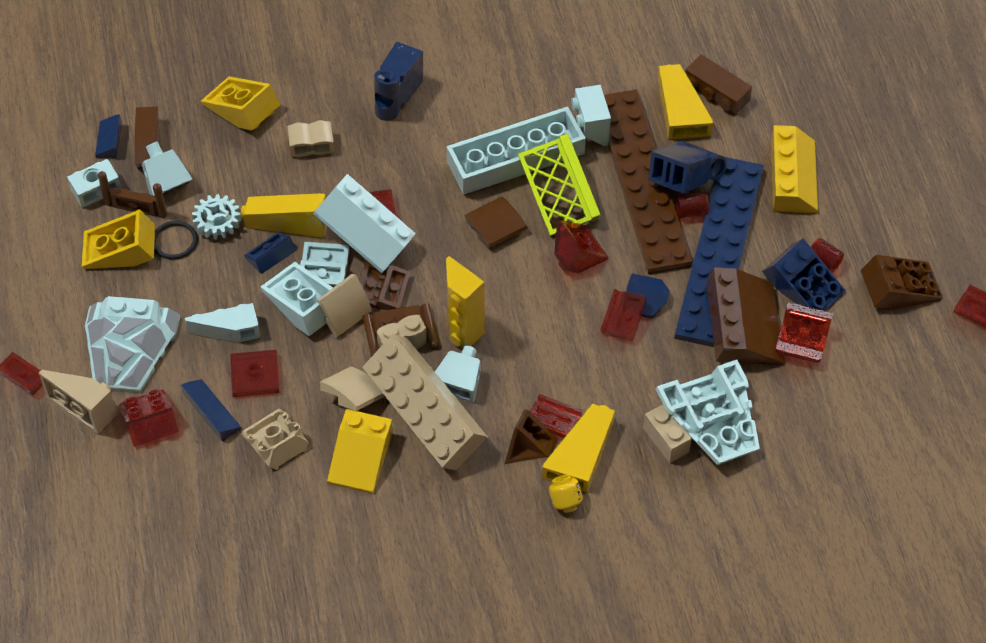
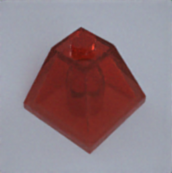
M564 220L557 222L554 255L559 261V266L564 271L580 273L609 258L586 225Z

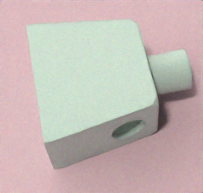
M158 141L146 146L150 159L145 160L142 163L150 195L154 196L153 185L156 183L161 184L164 193L192 180L173 149L163 153Z
M464 346L461 353L449 351L435 373L457 399L474 403L481 372V361L478 358H474L477 353L475 348Z

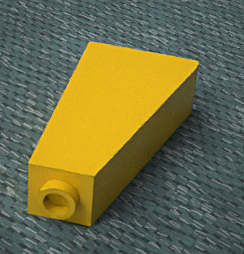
M669 64L659 66L658 84L668 140L711 137L712 118L681 65Z
M320 193L248 197L246 205H243L241 208V218L244 219L245 228L324 238L327 225L313 213L326 199V196Z
M592 404L545 461L542 467V479L552 482L558 476L571 475V478L579 481L581 491L588 493L614 424L615 410L604 405Z

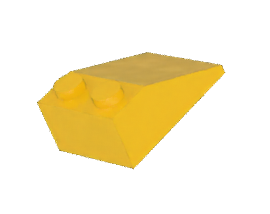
M230 76L200 101L203 106L236 127L247 130L258 128L260 123L271 116L274 110L280 106L271 84Z
M139 209L84 231L82 267L84 269L132 267L153 260L155 223Z
M346 409L339 428L327 484L373 494L393 435L392 419Z

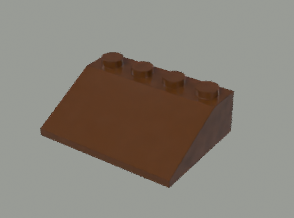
M714 267L706 284L716 362L737 360L739 363L783 365L784 358L773 282L738 269Z

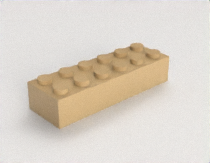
M392 334L362 367L442 468L457 470L488 437L408 338Z

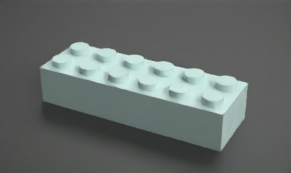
M565 107L447 146V163L463 195L524 175L525 172L518 157L519 153L559 139V136L568 133L578 157L585 154L586 138L569 107ZM558 147L549 148L545 156L557 161L560 154ZM535 155L525 157L527 165L536 169L540 158ZM543 159L539 169L554 164Z

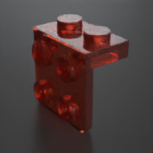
M788 302L775 351L786 356L820 363L833 313Z
M154 389L139 397H129L119 404L133 447L179 432L173 409L164 390Z

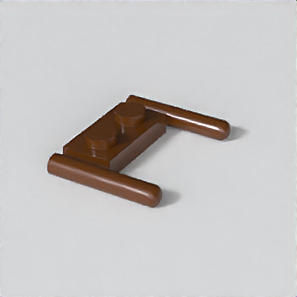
M104 171L98 173L97 176L106 206L113 204L114 208L132 212L140 209L146 215L156 216L158 214L160 218L167 216L161 184L156 183L153 185L154 196L148 193L142 194L114 187L110 190L106 173Z
M426 303L421 306L414 305L375 312L374 315H363L371 357L379 349L376 339L377 330L390 323H399L403 318L411 315H420L426 326L430 347L437 348L439 342L430 304Z

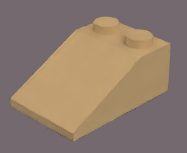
M47 370L39 372L46 397L95 433L99 434L117 416L116 403L111 394L112 390L104 382L100 384L93 378Z

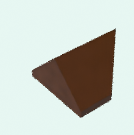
M528 409L523 411L514 428L505 464L548 457L557 440V437Z

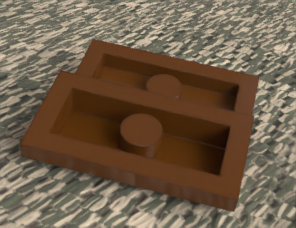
M503 196L464 215L466 222L477 231L478 238L489 248L527 230V225L521 216Z
M366 261L359 281L366 293L370 306L382 310L400 308L411 272L389 265L388 269L386 268L381 273L371 263Z

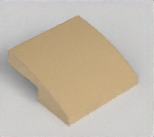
M351 274L317 299L318 304L326 315L324 320L336 338L363 319V315L372 312L366 293L355 274Z
M349 367L320 381L321 391L338 396V405L354 411H358L385 397L368 374L354 367Z

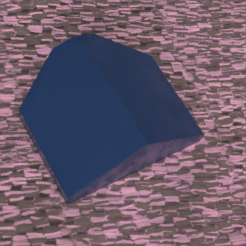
M632 273L627 285L622 313L654 318L656 313L667 303L670 290L662 279Z

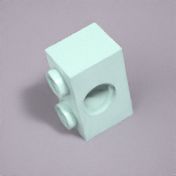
M108 159L67 176L70 189L81 208L103 199L97 176L100 171L106 173L110 190L113 187L121 189L119 177Z

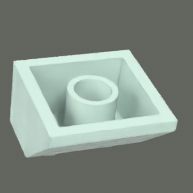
M601 85L576 88L571 104L573 111H577L576 120L579 128L582 127L585 137L603 146H608L611 117Z

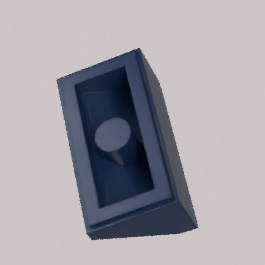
M120 114L100 121L95 157L117 158L122 128Z
M278 232L246 253L244 257L258 272L264 273L295 252L296 248L290 236Z

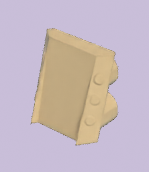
M277 409L242 431V435L264 462L275 470H278L279 466L301 452L306 453L309 444L302 433L300 425L297 422H291L288 414L281 409Z

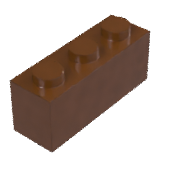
M702 54L685 69L688 79L697 92L733 115H736L751 99V85Z

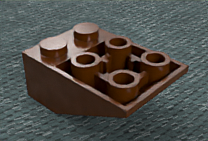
M875 255L860 270L875 308L892 310L943 299L931 266L927 261Z

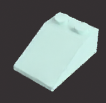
M292 263L260 287L262 292L287 319L306 335H312L326 324L324 320L326 315L318 304L317 299L333 287L298 263Z

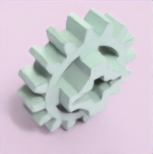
M219 194L214 199L209 195L207 201L200 200L201 206H194L195 212H192L194 228H197L199 234L204 232L205 238H208L210 235H213L214 239H217L218 235L226 238L227 232L230 234L234 233L233 227L239 228L238 221H241L240 207L236 205L234 199L229 201L227 195L223 199L220 198Z

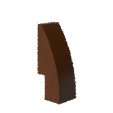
M158 106L136 107L135 165L137 169H143L142 163L150 159L146 146L157 141L159 143Z

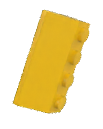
M774 125L771 138L773 212L818 213L815 140L796 126Z
M448 256L446 258L449 338L454 345L464 348V346H472L485 334L484 281Z

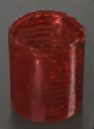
M706 192L677 195L676 206L679 218L699 217L709 214V202Z
M820 237L811 245L813 251L831 273L841 264L844 252Z

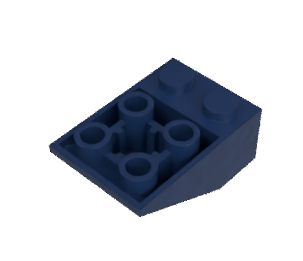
M804 238L791 244L762 271L768 280L773 282V286L815 319L846 291Z

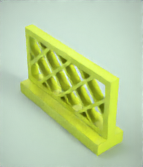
M568 133L559 136V139L518 154L550 236L600 219V212ZM554 146H557L560 152L557 161L545 156L547 150ZM535 155L540 158L536 169L527 165L525 157ZM543 159L555 164L550 175L539 170ZM557 166L567 170L568 175L565 181L553 176ZM536 174L549 178L544 189L534 184ZM551 180L563 184L559 195L547 191ZM565 186L575 190L576 195L573 201L561 197ZM545 194L557 198L552 209L542 204ZM559 200L571 204L567 215L555 211ZM574 206L583 210L584 218L576 220L569 217ZM553 214L565 219L562 226L556 229H552L550 224Z

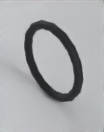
M169 221L161 224L155 230L154 251L161 257L168 259L182 258L194 250L197 244V233L186 222ZM173 225L186 227L193 235L191 246L186 251L170 255L158 249L156 237L161 230Z

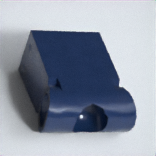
M396 41L380 66V70L375 72L374 109L375 115L380 120L389 121L396 118L400 112V107L407 103L423 82V51Z
M680 140L677 144L652 151L648 180L685 194L707 183L708 179H719L726 171L727 160L722 155Z

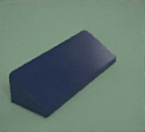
M202 379L186 382L181 385L184 396L221 441L241 429V426Z

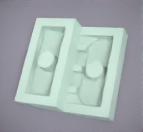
M304 242L303 258L300 266L328 285L336 286L346 278L350 247L343 244Z

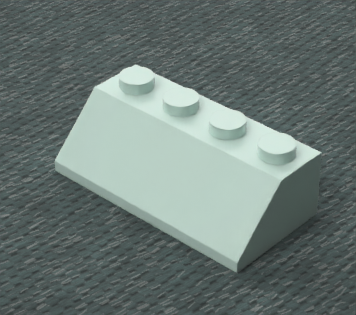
M348 174L337 184L313 213L381 273L416 234Z

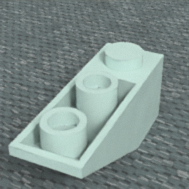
M253 303L240 304L227 309H217L214 312L195 314L185 318L187 330L190 334L236 343L260 338Z

